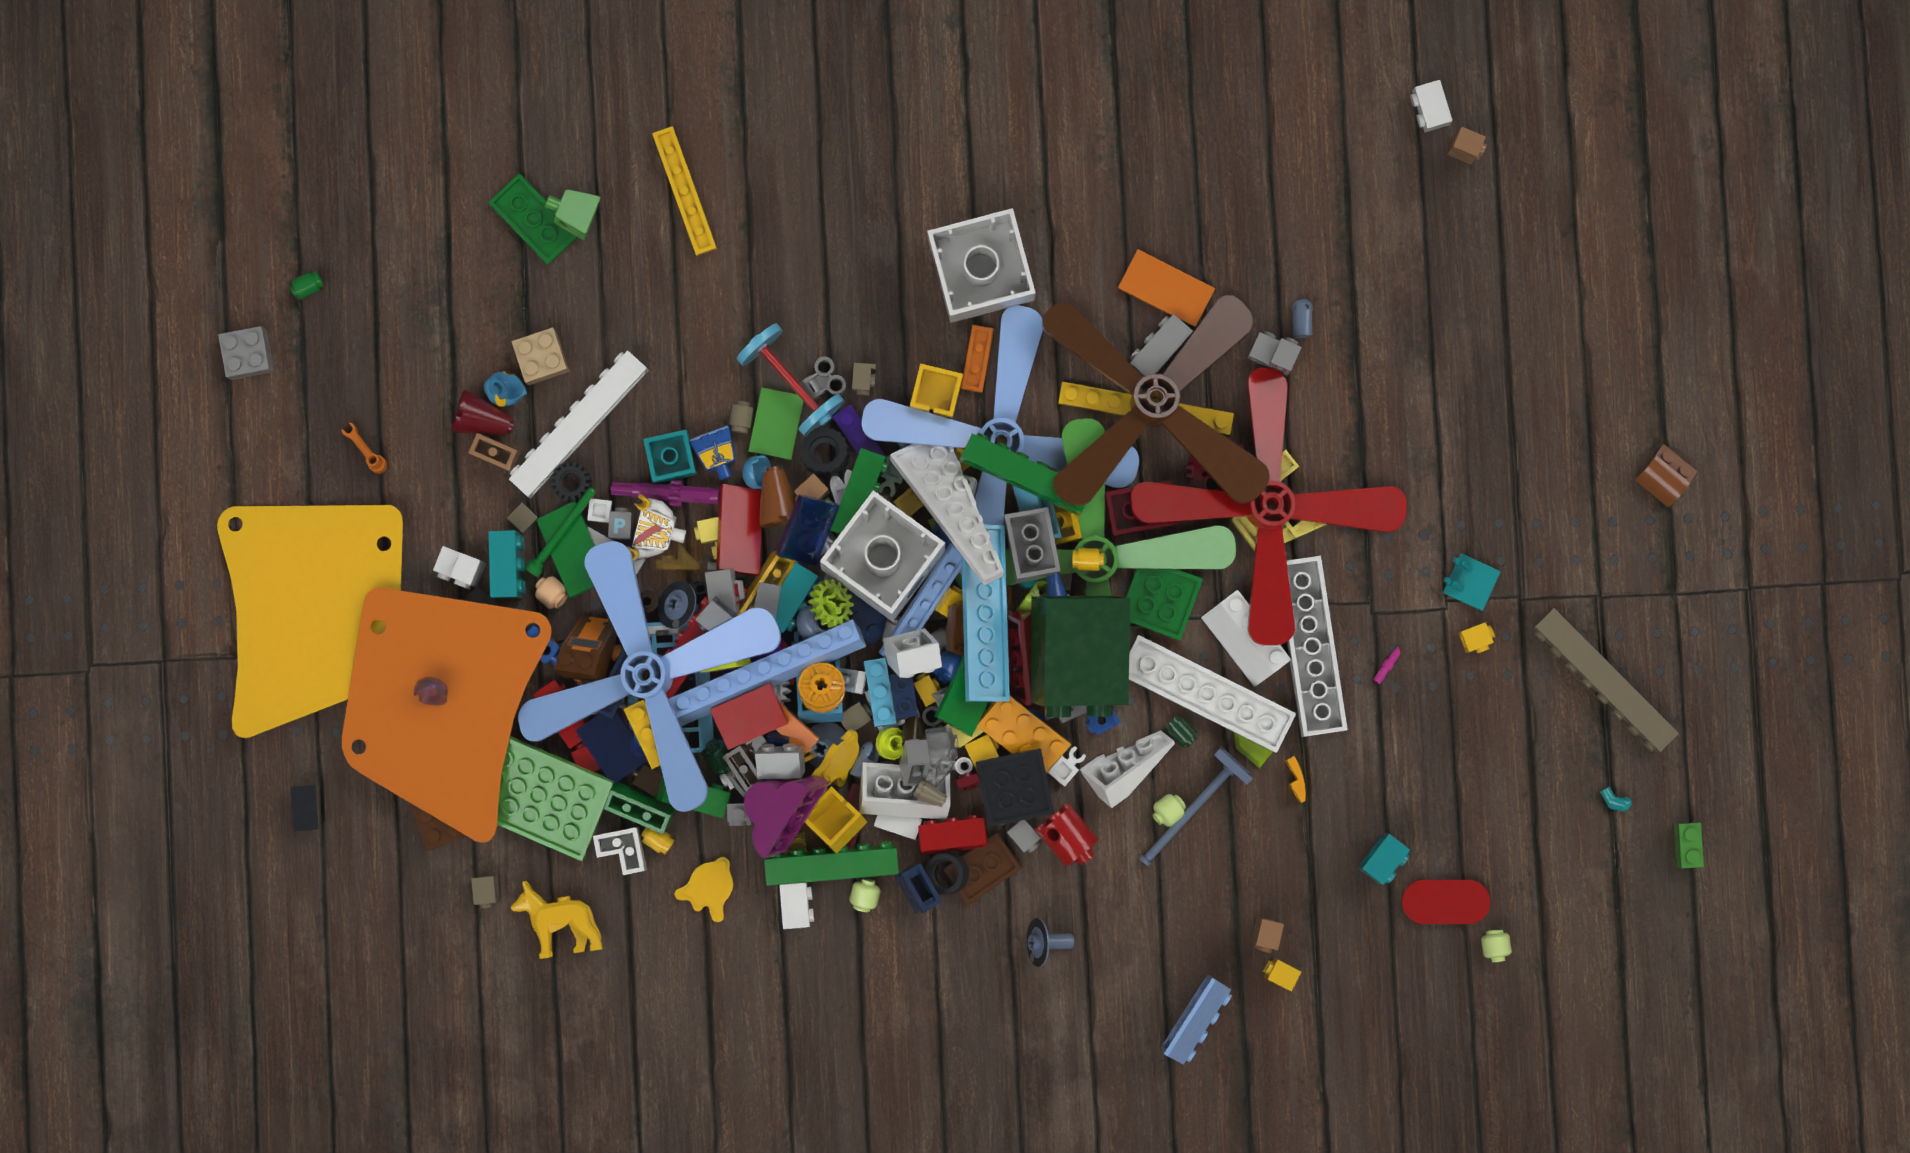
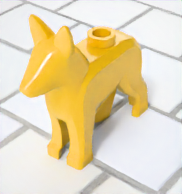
M527 881L522 882L524 892L520 894L517 901L511 906V910L514 912L527 911L529 913L532 927L537 933L541 945L539 959L553 957L552 933L568 924L576 938V946L573 949L574 953L585 952L587 939L591 943L590 951L603 949L601 933L595 923L590 906L581 900H571L570 896L559 897L555 903H547L532 889Z

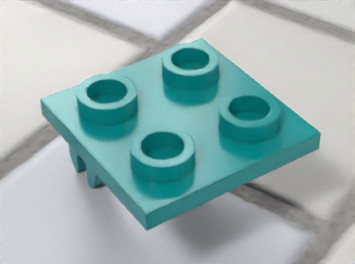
M1460 553L1458 558L1454 557L1452 560L1455 566L1450 577H1445L1443 580L1446 586L1442 593L1483 611L1501 571Z

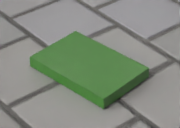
M761 388L749 452L792 461L804 403L797 394Z

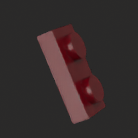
M967 772L959 775L960 779L956 780L960 793L981 786L977 773L972 775V772Z

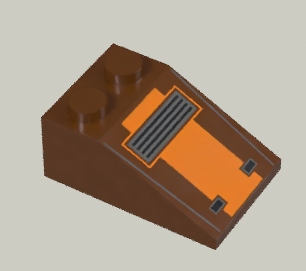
M579 615L559 650L554 669L564 678L589 682L605 679L617 638V633L611 620Z

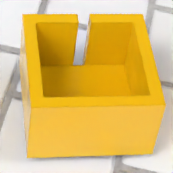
M920 363L910 408L928 413L932 409L935 415L953 419L963 374Z
M832 786L821 796L805 821V824L836 854L867 823L865 818Z

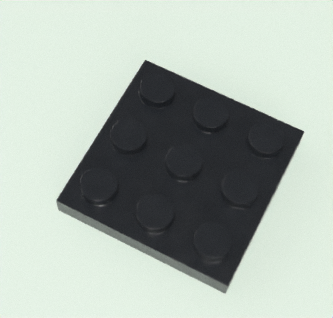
M1041 748L976 762L989 827L1054 814Z

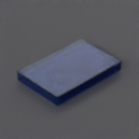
M799 494L776 555L786 559L817 565L840 506L835 502Z
M617 712L613 719L599 714L575 730L607 778L614 781L613 785L648 762L642 748Z

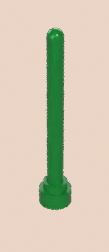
M593 487L587 489L537 558H533L532 561L529 560L524 566L527 571L537 578L543 572L542 568L544 567L543 563L595 495L596 490Z

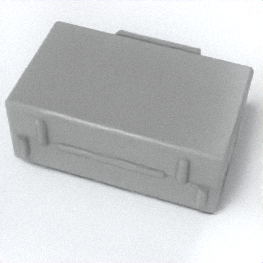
M725 569L705 572L709 603L717 596L734 612L738 613L740 606L736 602L745 599L743 581L736 580L735 570ZM734 584H738L739 597L735 596Z

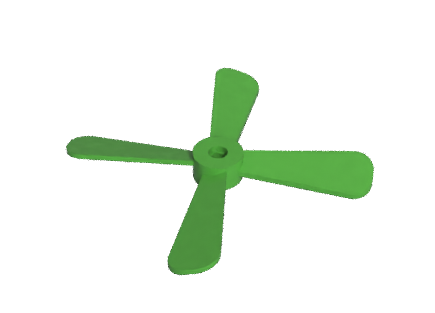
M1077 419L1069 422L1064 427L1062 442L1067 465L1105 433L1103 426L1094 419ZM1105 483L1094 498L1085 505L1081 515L1078 516L1082 540L1074 549H1099V553H1104V566H1099V571L1072 568L1073 550H1057L1061 570L1058 573L1064 575L1076 572L1081 578L1086 580V596H1112L1108 578L1114 574L1117 568L1224 569L1234 561L1236 556L1234 535L1224 526H1212L1114 546L1108 539L1104 538ZM1005 549L1006 586L1015 585L1016 581L1010 550ZM958 573L956 581L962 588V575Z

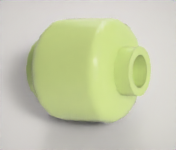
M1167 794L1154 804L1153 809L1155 813L1153 818L1159 825L1164 824L1171 827L1184 815L1186 806L1178 795Z
M862 878V881H856L852 886L849 898L850 903L858 911L870 912L871 909L877 907L881 890L875 885L874 880Z
M1503 929L1486 931V935L1482 936L1483 955L1486 958H1491L1492 962L1505 961V956L1512 953L1510 936L1504 933Z

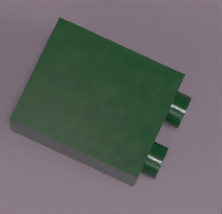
M1031 596V703L1045 706L1046 717H1071V706H1086L1087 716L1110 717L1113 716V705H1128L1130 598L1119 596Z

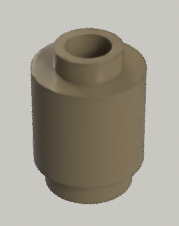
M737 401V404H732L729 421L731 432L748 434L753 415V407H749V402Z

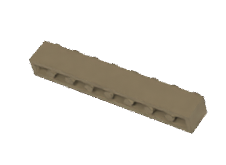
M1555 608L1550 609L1532 627L1535 630L1534 635L1541 642L1546 641L1551 646L1549 650L1557 658L1561 656L1567 662L1565 666L1573 674L1577 672L1582 677L1580 681L1588 689L1593 688L1598 693L1596 697L1604 705L1608 703L1613 708L1611 711L1613 715L1620 721L1623 719L1629 725L1627 727L1628 730L1635 736L1639 735L1644 740L1643 745L1649 751L1661 752L1679 734Z

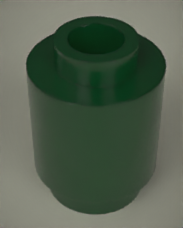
M1177 715L1166 725V728L1169 730L1168 733L1181 747L1186 745L1189 748L1198 739L1195 736L1198 732L1184 717L1181 718Z

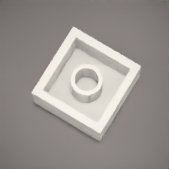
M925 628L883 638L886 662L900 678H910L914 674L921 672L930 673L942 667L939 643Z

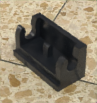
M315 785L291 787L294 832L319 829Z

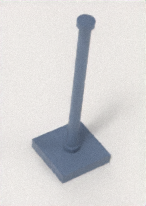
M1221 745L1214 751V756L1224 764V769L1185 810L1181 819L1171 826L1145 855L1139 857L1148 867L1152 864L1150 861L1230 775L1233 776L1235 774L1246 785L1253 779V775Z

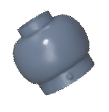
M813 605L804 607L796 618L798 632L805 639L834 628H828L827 624L822 626L820 618L814 619L816 613L810 611Z

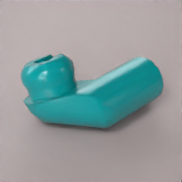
M1610 786L1600 791L1610 809L1624 812L1632 805V801L1628 797H1615Z

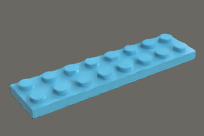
M984 525L986 532L989 533L994 551L996 550L1004 574L1002 577L984 585L962 556L966 702L1010 701L1005 525Z

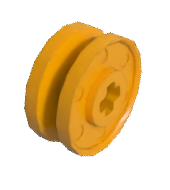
M821 662L811 664L803 670L799 677L798 689L801 702L813 712L825 713L832 711L843 701L845 683L843 675L835 666ZM821 685L825 686L822 690H818V687L821 688Z

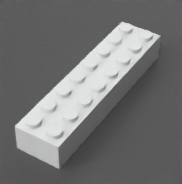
M1321 556L1288 560L1287 568L1295 632L1292 638L1287 641L1289 657L1291 658L1290 666L1301 737L1346 731L1348 729Z

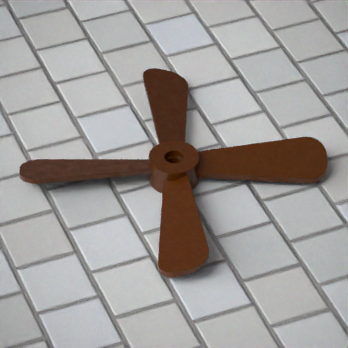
M1225 295L1219 298L1163 375L1151 374L1142 377L1073 306L1059 303L1052 306L1044 314L1042 327L1048 336L1132 395L1130 399L1131 410L1055 476L1053 491L1060 499L1073 506H1082L1089 503L1147 426L1161 425L1172 434L1233 501L1240 504L1250 503L1264 491L1270 478L1267 466L1178 405L1180 401L1179 392L1249 334L1253 325L1252 314L1240 299L1232 295ZM1150 397H1157L1160 400V402L1155 403L1150 399Z

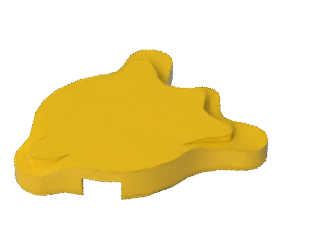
M852 729L848 730L840 738L842 742L838 746L834 743L831 745L824 760L812 773V776L824 778L829 782V785L834 781V784L838 787H842L846 783L848 772L854 765L859 753L858 734Z
M720 857L716 861L704 863L697 867L692 873L689 882L684 887L675 891L676 899L690 901L695 911H701L704 906H707L712 920L721 922L724 919V903L730 897L734 885L730 872V861L725 857Z

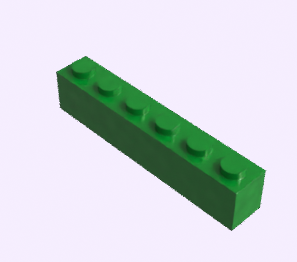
M977 433V435L971 434L960 458L961 462L1075 515H1081L1085 505H1070L1060 499L1053 491V480L1060 470H1057V472L1048 469L1049 465L1044 462L1037 461L1035 463L1029 460V456L1022 452L1014 453L1009 451V447L1003 443L997 442V444L988 441L989 438L981 433Z
M891 841L879 842V845L870 846L869 843H860L854 848H848V845H845L837 854L832 849L826 850V847H815L813 851L804 852V849H793L791 853H780L764 859L766 885L899 874L897 845L892 844Z

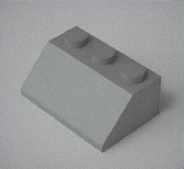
M1048 507L1004 515V525L1016 584L1038 580L1061 572Z

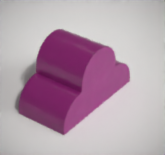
M815 775L798 780L793 778L770 779L756 783L748 789L744 798V808L749 819L755 824L752 839L754 847L760 856L765 859L787 851L828 787L829 782Z

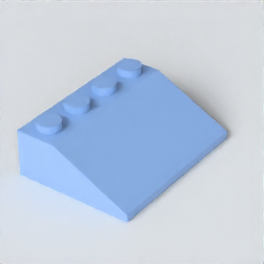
M1207 974L1160 1048L1162 1052L1183 1065L1186 1061L1190 1062L1196 1053L1194 1050L1198 1042L1202 1043L1208 1034L1205 1030L1209 1024L1214 1025L1220 1015L1218 1013L1221 1005L1226 1006L1232 997L1229 994L1231 989Z

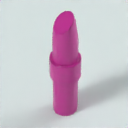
M1398 646L1381 665L1382 667L1373 678L1378 684H1381L1401 653Z

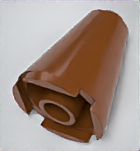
M779 466L766 468L767 472L762 474L760 527L771 528L776 527V525L783 524V526H786L787 524L801 522L803 520L802 513L797 501L794 499L795 496L785 471L779 469Z

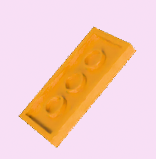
M1011 695L1008 702H993L982 715L977 727L1012 754L1041 748L1046 774L1071 745L1066 738Z

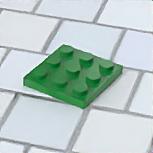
M1137 568L1126 598H1130V623L1181 641L1203 579L1178 569Z

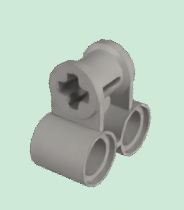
M828 357L818 358L814 366L816 373L799 383L814 401L822 397L826 392H829L832 396L837 394L842 396L846 391L844 378L839 375H833L835 367L833 361ZM823 362L831 365L827 373L819 371V365ZM833 381H840L843 384L842 389L839 391H833L830 385Z

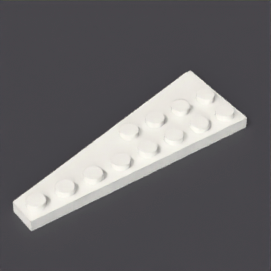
M911 444L890 454V461L981 582L986 585L1002 577L1004 570L996 550L994 551L989 533L986 532L983 518L978 512L976 501L968 481L963 475L961 464L957 460L954 448Z

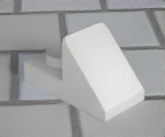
M840 668L845 683V691L863 694L866 672Z

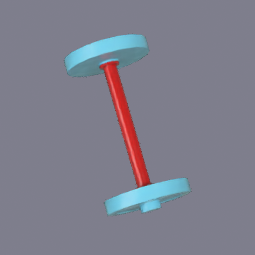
M775 323L754 336L749 341V344L738 354L736 359L742 366L747 365L760 354L769 361L813 411L798 428L805 437L819 426H824L832 419L831 416L843 405L845 400L839 394L833 396L821 406L813 400L768 348L783 332L781 327Z

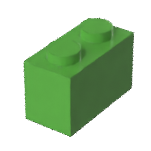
M1701 823L1673 824L1676 868L1704 867Z

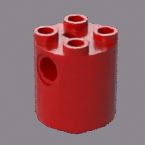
M1068 802L1035 829L1065 867L1069 866L1072 862L1079 863L1082 866L1095 855L1092 852V846L1099 839Z

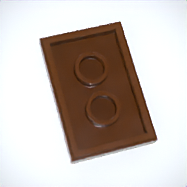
M998 832L988 838L989 847L971 849L961 856L967 863L969 879L966 886L959 891V894L967 906L1022 869ZM952 862L943 870L952 884H954L958 878V871Z

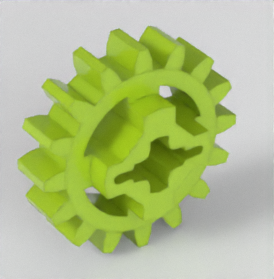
M826 579L814 585V591L809 593L813 599L808 601V603L813 605L810 611L816 613L814 619L820 618L821 625L827 624L828 628L836 627L849 621L848 616L853 614L849 608L853 607L854 604L849 602L852 595L846 594L848 588L842 589L841 582L835 583L834 579L828 581Z

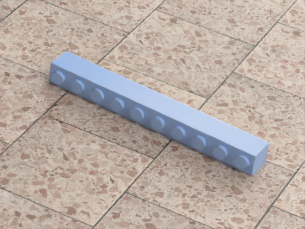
M850 620L668 700L680 726H683L711 714L710 709L768 683H771L774 687L801 675L803 670L811 664L832 662L866 647L859 626L854 620Z

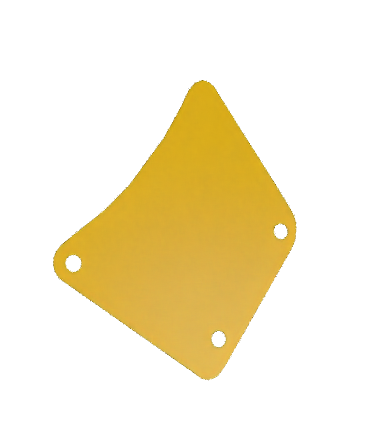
M392 505L233 506L226 509L218 519L217 530L232 581L237 616L238 670L232 714V729L237 736L249 738L348 699L365 597L368 592L377 587L401 591L403 520L400 511ZM233 517H238L242 520L243 525L239 531H232L228 526L230 519ZM384 536L391 540V547L387 551H381L377 547L378 539ZM378 619L372 622L371 630L375 634H381L385 631V623L382 620Z

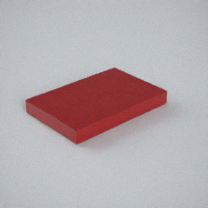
M771 683L710 709L728 750L789 723Z

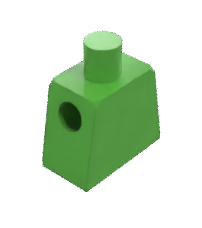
M565 190L562 200L549 195L545 208L556 211L554 218L556 225L585 240L599 206L600 197L573 190Z

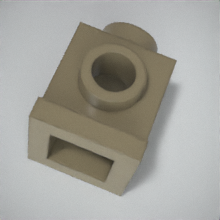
M854 363L852 391H856V395L869 396L870 387H875V374H872V371H876V364Z

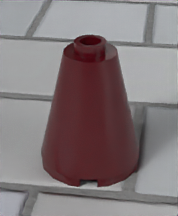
M463 390L451 431L455 433H478L494 436H505L506 432L511 433L514 421L511 420V415L470 391Z

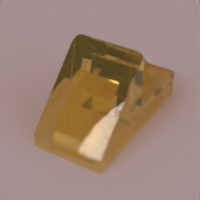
M678 543V560H675V556H662L661 560H656L657 570L702 571V566L680 543Z

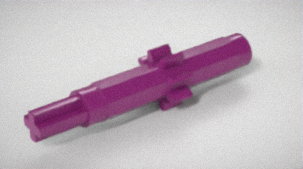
M671 480V485L612 482L611 495L638 498L637 496L642 494L647 499L670 501L669 506L681 507L682 502L719 504L720 489L683 486L684 481Z

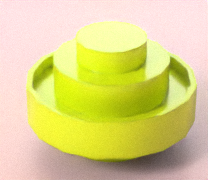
M887 727L879 732L876 738V749L880 756L893 760L901 757L903 751L902 730Z

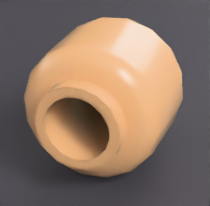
M554 576L546 579L543 577L535 585V588H537L535 597L549 609L561 607L568 598L565 586Z

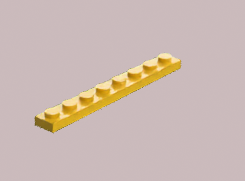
M1062 382L1058 404L1125 416L1131 410L1130 399L1132 395ZM1150 398L1155 403L1160 402L1159 399ZM1178 404L1220 434L1230 436L1234 413Z

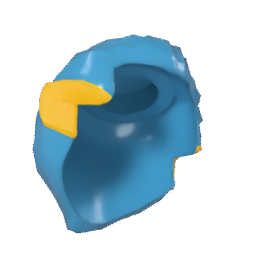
M501 371L494 373L484 381L485 394L492 403L497 404L499 407L517 404L523 396L527 395L524 384L515 374Z

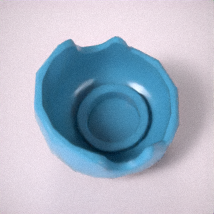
M766 456L750 457L743 465V479L745 484L752 489L762 488V474L767 472L766 468L771 467L770 461Z

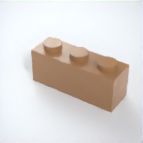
M1257 916L1251 943L1255 944V948L1260 951L1272 953V949L1278 950L1284 924Z

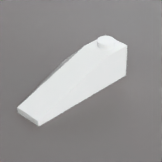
M1158 731L1137 740L1135 745L1126 749L1122 746L1117 748V752L1106 757L1103 754L1096 757L1082 767L1080 771L1098 797L1109 807L1113 808L1134 791L1175 743L1164 732Z

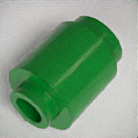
M309 271L291 280L293 285L290 286V289L295 298L300 297L303 300L320 291L324 284L317 271L312 273Z

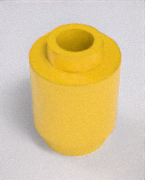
M1078 548V550H1073L1072 568L1099 571V566H1104V553H1099V549Z
M647 827L641 834V837H643L642 843L657 853L661 852L664 855L675 841L669 833L661 834Z

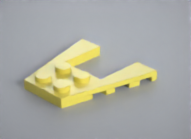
M1287 450L1282 452L1280 481L1299 467ZM1267 500V507L1270 510H1274V503L1270 500ZM1233 517L1231 522L1255 551L1257 528L1249 522L1247 517ZM1287 521L1282 525L1284 543L1327 524L1300 521L1292 527Z

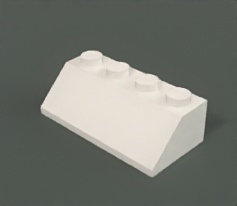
M1236 590L1201 618L1255 687L1288 663L1291 658L1281 645L1262 646L1252 641L1247 631L1250 605L1241 593Z
M863 762L859 792V813L945 820L950 809V768L929 767L926 780L942 793L948 795L945 803L940 807L917 800V797L913 796L917 786H903L900 765Z

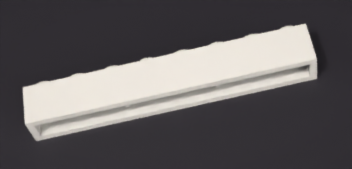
M628 350L625 354L621 352L615 358V364L610 370L606 368L600 374L599 378L601 380L595 386L592 384L584 392L586 396L581 401L577 400L570 407L569 410L571 412L566 418L562 416L555 423L554 426L556 428L551 434L547 432L539 441L541 445L536 450L533 448L525 456L526 461L521 466L519 464L515 466L510 472L511 477L509 480L527 497L531 499L554 474L555 468L557 469L560 464H563L649 371Z

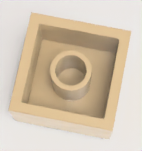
M553 327L511 341L524 381L528 386L570 372L557 332Z

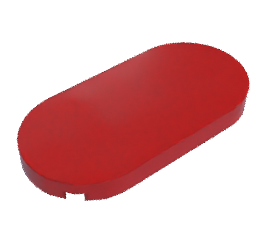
M1417 880L1411 883L1403 892L1401 905L1408 918L1416 923L1473 924L1479 922L1487 915L1490 908V896L1482 884L1473 880Z

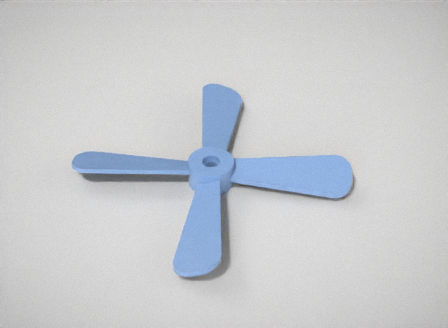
M1020 305L1010 306L1004 311L1000 325L994 416L982 428L888 400L876 399L869 402L863 411L861 426L864 434L875 441L965 449L971 434L977 435V433H981L989 438L988 441L994 444L997 437H1002L1006 440L1009 451L1014 453L1022 452L1028 455L1029 460L1035 463L1041 461L1049 465V468L1061 471L1067 466L1062 438L1023 435L1021 428L1015 423L1043 331L1040 314L1032 308ZM1134 447L1129 449L1106 480V486L1121 489L1129 486L1134 481L1139 466V456ZM982 471L974 498L976 507L983 518L984 525H1003L1006 482Z
M616 541L599 544L591 548L586 554L585 568L628 658L624 661L621 674L527 701L520 709L518 715L521 733L527 740L541 741L630 694L635 697L644 698L669 802L678 811H691L700 807L705 802L708 795V787L666 693L670 689L674 678L774 651L781 641L780 628L775 617L769 611L762 608H752L664 656L653 653L632 554L627 546ZM648 669L650 677L644 681L643 673Z

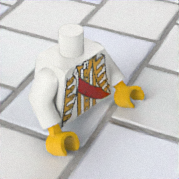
M639 494L637 497L643 501L641 504L634 503L641 510L632 545L635 548L628 547L633 561L636 558H649L662 554L665 550L669 549L671 540L684 543L687 532L686 530L674 528L677 517L673 516V511L663 501L647 499L644 495Z

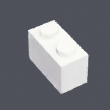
M1440 80L1423 84L1413 89V94L1410 95L1411 102L1414 107L1417 106L1419 112L1417 121L1419 127H1423L1424 132L1449 126L1452 123V117Z
M807 882L780 884L783 929L810 927V922H814V911L809 909V900H812V887H807Z

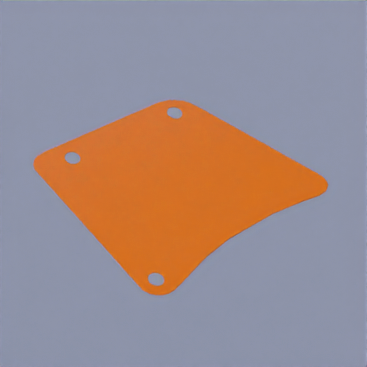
M382 587L372 589L366 595L362 608L342 733V750L349 765L362 775L474 841L480 843L490 841L495 835L497 828L501 773L513 720L526 685L550 640L551 625L548 619L538 612ZM378 619L382 620L386 627L385 631L381 634H375L371 630L372 622ZM530 623H536L540 627V633L535 638H531L526 634V626ZM360 739L365 742L366 750L364 753L356 754L353 752L352 743L355 740Z

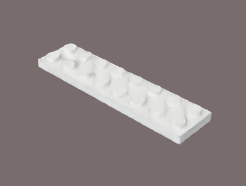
M1138 635L1129 653V680L1275 753L1278 752L1296 713Z

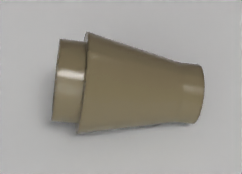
M920 780L913 793L917 800L940 807L943 806L948 796L928 780L926 782Z

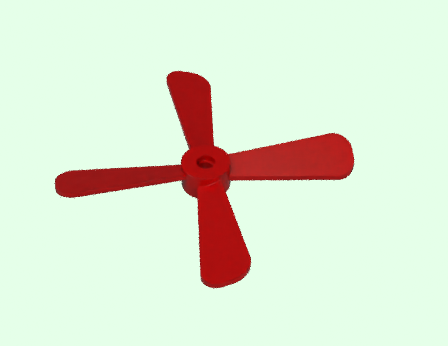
M1257 368L1249 375L1247 388L1255 457L1267 466L1270 475L1268 485L1254 501L1240 504L1233 501L1224 491L1142 482L1133 488L1130 500L1134 516L1141 522L1148 524L1247 517L1249 522L1257 528L1247 631L1249 637L1255 643L1262 646H1277L1289 641L1295 632L1282 525L1288 520L1294 519L1389 533L1397 530L1404 523L1407 500L1404 493L1394 486L1293 494L1287 485L1280 482L1288 390L1287 381L1283 374L1276 369ZM1267 500H1270L1274 503V510H1270L1267 507Z

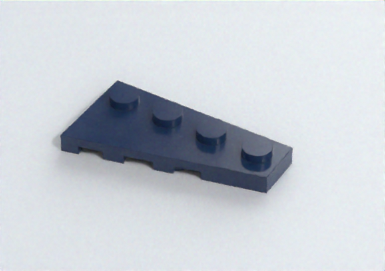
M819 577L814 585L819 584V582L825 579ZM847 590L846 594L852 595L849 602L854 604L853 607L849 608L853 612L852 615L848 616L849 621L854 620L860 628L863 639L874 645L884 632L888 618L850 590Z

